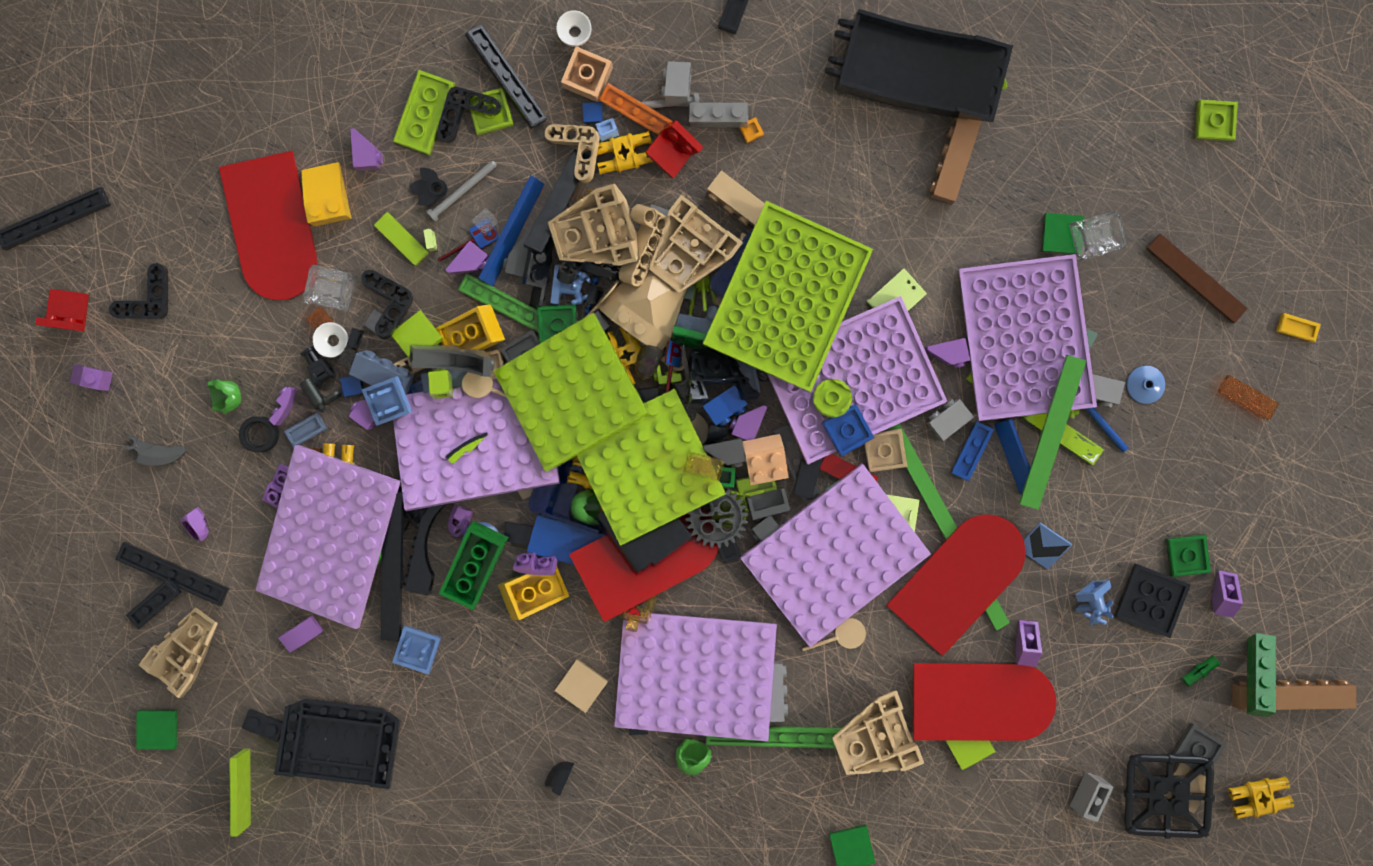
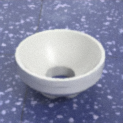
M576 10L564 13L559 18L556 26L560 40L571 47L585 44L590 38L592 31L589 18L584 13ZM578 27L581 33L577 37H572L569 34L570 29Z
M328 322L320 325L315 330L313 345L322 356L337 357L347 349L348 346L346 345L349 337L342 326ZM332 335H336L339 338V343L334 347L328 342Z

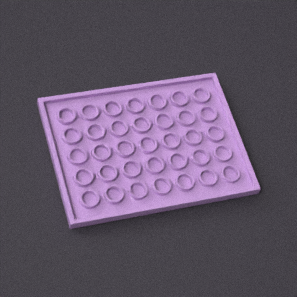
M1076 254L958 270L978 421L1048 413L1066 355L1087 360L1071 410L1097 407Z
M901 296L841 322L810 393L767 374L807 464L836 452L834 445L821 424L829 418L821 415L813 403L815 389L822 381L838 379L849 386L852 394L850 406L857 405L873 435L948 402Z
M493 379V388L504 392L498 379ZM462 386L453 388V397L433 399L430 396V392L407 394L406 397L413 412L393 419L405 511L560 483L557 467L549 472H545L508 398L492 391L482 398L469 397L464 392ZM486 432L488 433L470 453L466 451L454 464L445 457L453 449L469 439Z
M295 445L256 591L351 628H360L401 481L301 445Z
M861 463L740 558L811 648L930 556L931 553L870 472Z
M627 611L624 612L615 727L768 741L777 624L645 613L644 615V612H640L641 616L626 614Z

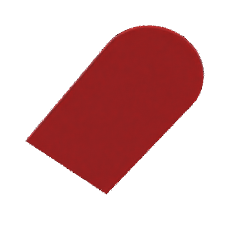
M288 151L219 167L240 264L246 282L256 293L268 299L289 300L299 296L314 280L317 271V254L310 224L307 222L303 192L294 152Z
M701 507L702 512L709 513L706 509ZM686 513L678 518L691 534L694 529H688L687 526L691 522L685 520L691 517V515ZM701 516L700 520L712 519L713 517ZM706 522L702 528L705 532H711L714 526L712 523ZM695 534L692 536V540L654 567L651 564L639 574L634 572L608 535L569 555L594 602V606L597 608L603 622H606L700 573L712 563L719 548L717 543H714L713 548H711L710 542H707L704 546L703 539L697 542L698 535Z
M983 514L967 519L946 539L886 606L943 656L1020 573L1026 556L1025 543L1021 533L1013 523L1000 516Z
M913 663V740L1022 741L1038 736L1052 722L1057 703L1055 691L1049 679L1034 667L1017 664Z

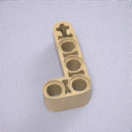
M636 204L631 211L632 219L640 224L637 232L638 261L623 264L619 271V279L622 282L636 287L643 283L648 273L656 247L661 239V232L666 220H668L665 215L656 209L641 204Z

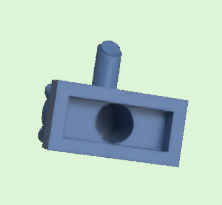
M555 265L550 303L552 305H560L561 294L574 295L576 300L571 301L572 305L583 304L587 301L588 295L582 296L581 294L583 282L591 283L587 274L580 272L578 278L572 284H565L556 278L561 265Z
M1110 580L1091 581L1076 594L1077 602H1089V604L1078 605L1075 610L1076 612H1084L1083 616L1089 618V625L1091 626L1098 623L1106 625L1107 621L1101 619L1102 615H1107L1111 619L1114 617L1110 613L1113 601L1110 600L1105 604L1103 597L1111 588Z

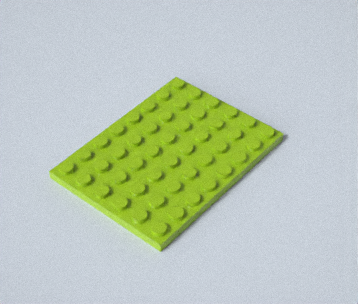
M766 201L702 345L810 393L873 249Z

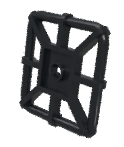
M1168 753L1167 755L1132 754L1129 756L1126 790H1124L1125 831L1128 834L1158 836L1165 839H1170L1171 837H1208L1212 822V804L1215 801V795H1213L1214 761L1209 757L1174 755V753ZM1141 761L1166 762V775H1152ZM1175 763L1198 764L1185 776L1173 775ZM1135 765L1149 778L1148 791L1134 790ZM1206 769L1205 793H1191L1190 782ZM1168 791H1171L1173 795L1171 799L1164 797V795L1168 794ZM1148 798L1147 808L1132 820L1133 799ZM1189 800L1204 801L1203 827L1189 813ZM1152 814L1164 815L1163 829L1137 828ZM1171 815L1185 816L1198 830L1170 829Z

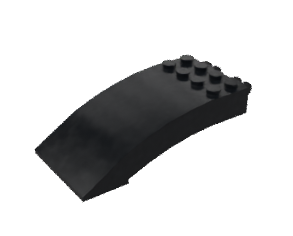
M858 9L853 17V21L838 19L837 24L850 29V32L836 30L834 34L837 38L847 40L843 59L835 56H829L828 62L841 66L840 70L833 68L825 69L827 75L838 78L835 90L905 109L947 117L994 122L1013 45L979 35L954 33L915 25L862 9Z

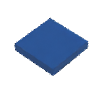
M856 404L850 406L844 415L837 418H829L821 423L840 457L874 439Z

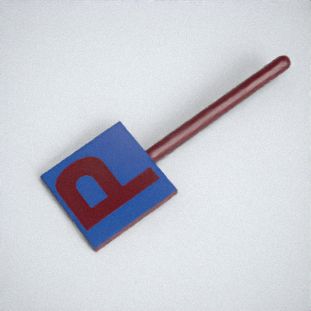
M489 218L469 229L473 236L469 241L472 243L476 241L480 249L499 238ZM469 241L439 257L438 261H442L463 249Z
M668 340L665 363L669 364L665 393L670 390L673 366L680 368L683 345Z

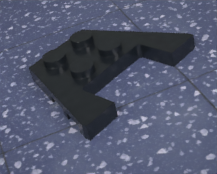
M711 348L692 349L690 352L689 403H705L708 400L704 385L735 383L741 400L757 399L760 394L757 389L754 390L751 387L749 378L744 377L739 370L740 366L735 359Z

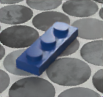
M975 421L950 473L969 481L994 429Z

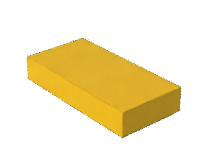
M1282 313L1276 332L1315 343L1321 324Z

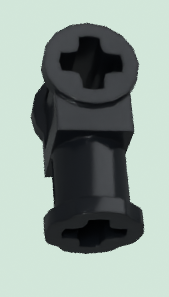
M314 346L300 353L308 362L309 366L307 369L317 386L320 387L322 382L331 377H336L332 367L325 359L320 358Z

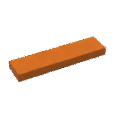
M607 83L599 98V101L659 135L666 124L673 122L610 83Z

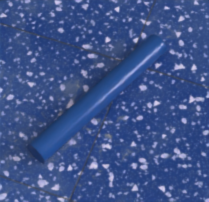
M1085 409L1121 452H1125L1128 446L1096 409Z

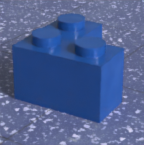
M734 385L705 404L703 409L715 426L719 424L722 427L731 421L729 417L735 413L738 416L746 410L744 406L747 403L745 400H741L738 389Z

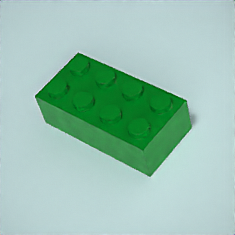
M473 521L466 531L439 595L474 611L509 537Z

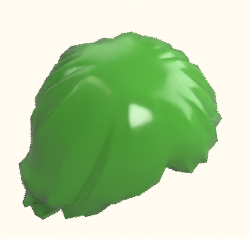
M219 379L208 382L207 385L211 392L212 410L214 412L227 414L240 405L241 392L236 383Z
M587 489L576 494L571 502L572 516L576 520L588 525L599 524L595 518L600 514L601 507L595 492Z
M685 738L676 748V764L679 770L686 775L701 773L712 758L711 749L698 740Z

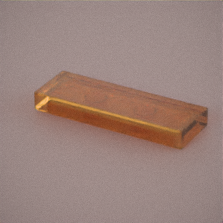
M1231 375L1226 376L1218 390L1222 395L1266 420H1271L1280 404Z

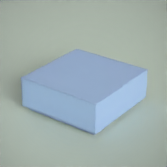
M613 118L595 124L601 142L611 137L619 136Z

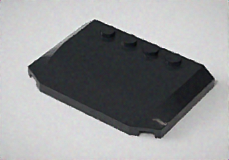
M304 699L285 706L274 775L297 776L390 789L401 720L380 707L316 699Z

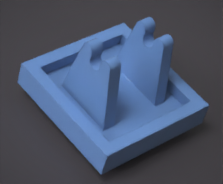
M398 376L362 389L376 426L413 412Z
M405 625L392 663L429 675L442 637Z

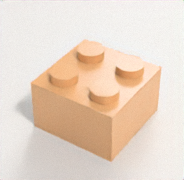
M576 46L561 80L562 87L592 101L599 102V98L613 69L612 61Z
M780 434L742 441L750 485L789 478L784 446Z

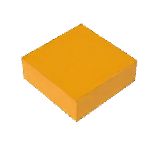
M756 117L748 120V128L739 127L746 143L764 136Z

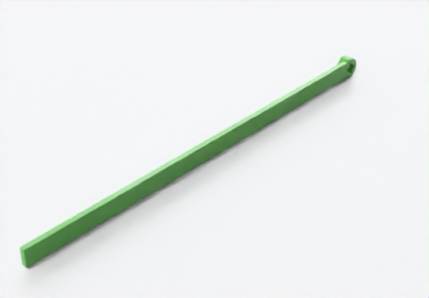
M899 423L886 429L885 431L901 429L902 427ZM902 429L907 459L906 469L944 538L947 539L957 529V526ZM995 599L985 612L995 630H999L1010 622L998 600Z

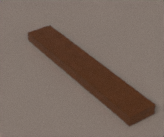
M1161 233L1146 248L1231 323H1236L1248 309Z

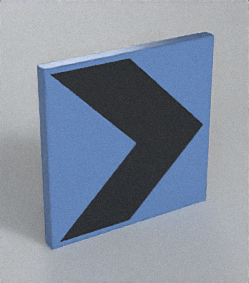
M1041 522L1023 539L1026 555L1046 569H1049L1072 546V543Z

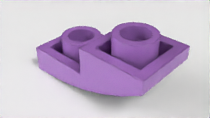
M285 387L278 394L280 397L276 401L281 407L278 406L271 413L272 417L269 421L273 425H281L290 413L297 395L295 387Z
M283 464L278 466L273 480L268 484L262 498L263 501L278 508L289 468Z
M535 553L520 554L516 557L513 569L516 572L529 575H554L558 561L556 556L537 558Z
M311 615L278 638L290 653L320 634L323 629L313 615Z

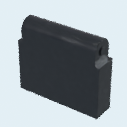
M604 511L595 518L636 574L644 571L651 564L655 567L692 540L691 534L679 518H676L620 546Z

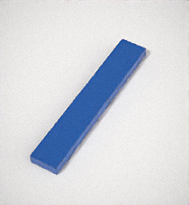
M530 175L478 278L491 286L497 280L503 268L504 259L508 258L544 186L536 177Z

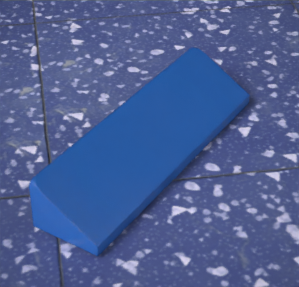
M1006 419L995 423L994 426L1021 495L1030 465L1013 420Z

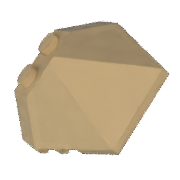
M616 184L596 188L548 222L559 260L595 262L596 264L606 263L617 266L638 261V237L627 200Z
M680 195L668 212V220H666L661 232V239L656 247L649 270L681 293L730 260L743 242L704 214L683 195Z
M648 270L640 286L636 287L625 282L621 283L601 303L598 309L642 343L661 353L668 340L672 338L673 328L678 319L687 289L679 293L651 270Z
M195 607L178 623L179 627L174 632H168L164 636L166 639L158 646L154 645L139 663V666L147 673L163 681L168 686L167 689L176 697H184L197 678L218 623Z
M897 690L878 697L832 737L846 775L896 770L907 771L924 764L918 745L913 742L901 710L904 708Z

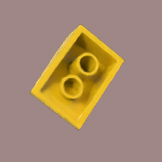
M339 162L301 170L304 208L309 224L315 227L352 219Z
M491 304L477 306L436 327V330L444 339L441 341L442 345H456L459 349L484 350L505 340Z
M557 566L554 575L521 574L498 584L512 620H521L569 597Z

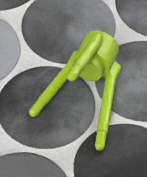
M709 275L694 283L693 300L690 301L688 313L690 316L693 315L696 290H698V293H702L704 312H707L706 292H709V289L713 303H715L716 295L713 281H710Z

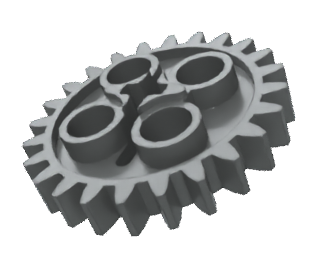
M730 488L727 489L725 495L709 502L712 506L711 512L704 513L701 511V507L687 513L691 515V517L685 519L691 522L687 528L694 529L691 536L697 534L696 541L698 542L703 539L704 546L707 542H710L711 548H713L714 543H717L718 548H721V543L724 542L728 547V540L735 543L734 536L741 538L739 530H746L742 526V524L748 523L747 520L743 519L748 513L742 512L746 505L740 506L743 499L736 500L737 492L731 495ZM723 501H728L731 504L729 511L725 512L720 509V504ZM715 512H718L719 515L734 514V517L719 518V522H715L714 518L700 520L701 516H713ZM729 520L732 522L733 527L731 530L726 531L722 528V523ZM704 523H712L714 529L711 532H705L702 528Z

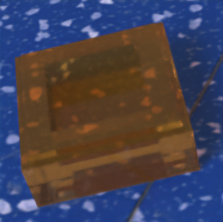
M321 306L306 318L315 330L324 323L334 322Z

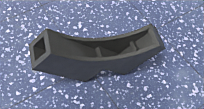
M410 345L409 364L412 368L457 370L483 377H491V371L494 370V360L483 349H459L456 345Z

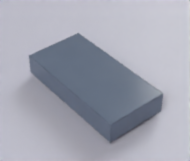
M316 412L285 430L284 433L294 448L295 445L305 443L328 428L319 412Z

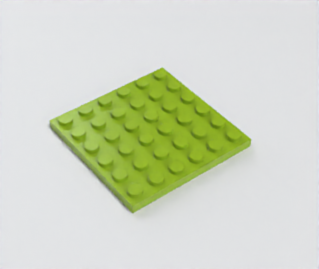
M594 313L494 370L545 472L553 470L649 415Z
M675 389L644 403L649 415L577 455L620 546L726 494L709 458H705L707 454Z

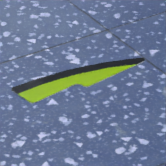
M486 432L469 439L453 449L445 457L454 464L466 451L470 453L488 433Z

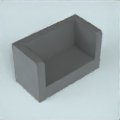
M784 487L746 497L753 520L790 511Z

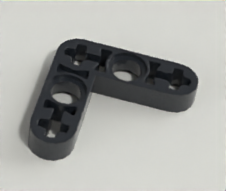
M452 87L447 93L437 129L438 138L445 143H451L455 140L464 108L496 116L502 110L501 102L488 95L460 87ZM454 94H459L465 97V101L463 99L454 98ZM477 96L479 103L473 107L470 104V100L472 97ZM484 102L496 105L495 109L484 106ZM450 110L456 111V117L453 120L448 119ZM446 122L453 124V127L446 125ZM444 131L450 132V136L443 135Z
M563 261L556 278L562 283L572 284L580 271L585 270L607 280L616 281L617 279L620 280L619 271L621 267L606 263Z
M153 263L149 266L147 271V301H114L109 306L111 316L119 319L165 318L168 313V269L166 266L159 263ZM162 270L161 274H154V271ZM156 286L162 288V294L158 297L153 293ZM137 305H141L143 312L137 316L134 313V308ZM116 308H125L128 309V312L121 311L120 313L116 312ZM149 308H161V312H158V314L155 312H149Z
M367 270L361 276L363 285L390 301L375 325L377 336L381 339H388L393 335L411 306L413 296L407 288L374 270ZM373 276L374 280L379 283L378 288H376V283H374L373 281H370L368 283L366 278H371ZM385 284L392 285L393 289L390 293L382 291V287ZM397 289H399L398 294L402 296L407 294L408 300H403L402 302L400 296L396 295ZM392 309H397L400 312L397 318L389 317V312ZM385 319L389 321L387 326L388 332L381 334L380 327L384 328L387 321Z

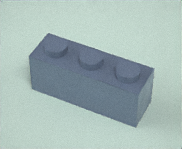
M370 350L356 353L349 372L350 375L371 386L398 376L406 395L415 376L409 373L408 369L397 367L392 364V361L385 358L381 359Z

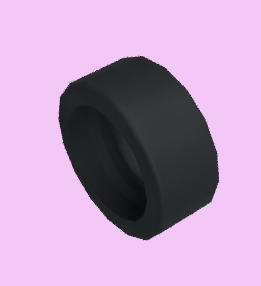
M251 417L246 419L239 429V440L242 446L251 452L269 451L277 444L279 439L277 425H273L267 417ZM256 423L266 425L270 431L268 442L261 446L254 445L249 439V429Z

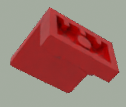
M675 120L666 124L645 154L670 178H674L690 156L699 153L703 146Z
M50 289L47 313L44 315V318L36 317L35 325L84 332L89 294Z

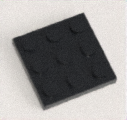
M1134 563L1114 617L1171 638L1191 584Z

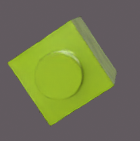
M434 369L433 372H428L430 396L433 399L453 397L451 373L446 369Z

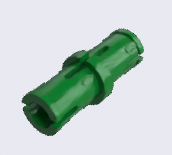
M1211 655L1200 665L1196 664L1194 669L1182 676L1181 679L1188 687H1191L1201 678H1206L1209 672L1220 666V662L1214 655Z

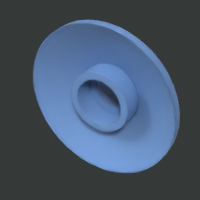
M1140 366L1134 369L1128 376L1127 391L1130 397L1138 403H1153L1164 393V376L1158 369L1152 366ZM1147 381H1149V382L1151 383V387H1150V388H1147V387H1146V382H1147Z

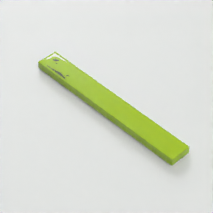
M970 372L965 380L973 385L972 372ZM1047 413L1020 417L1042 431ZM1066 424L1060 444L1090 465H1094L1104 449Z

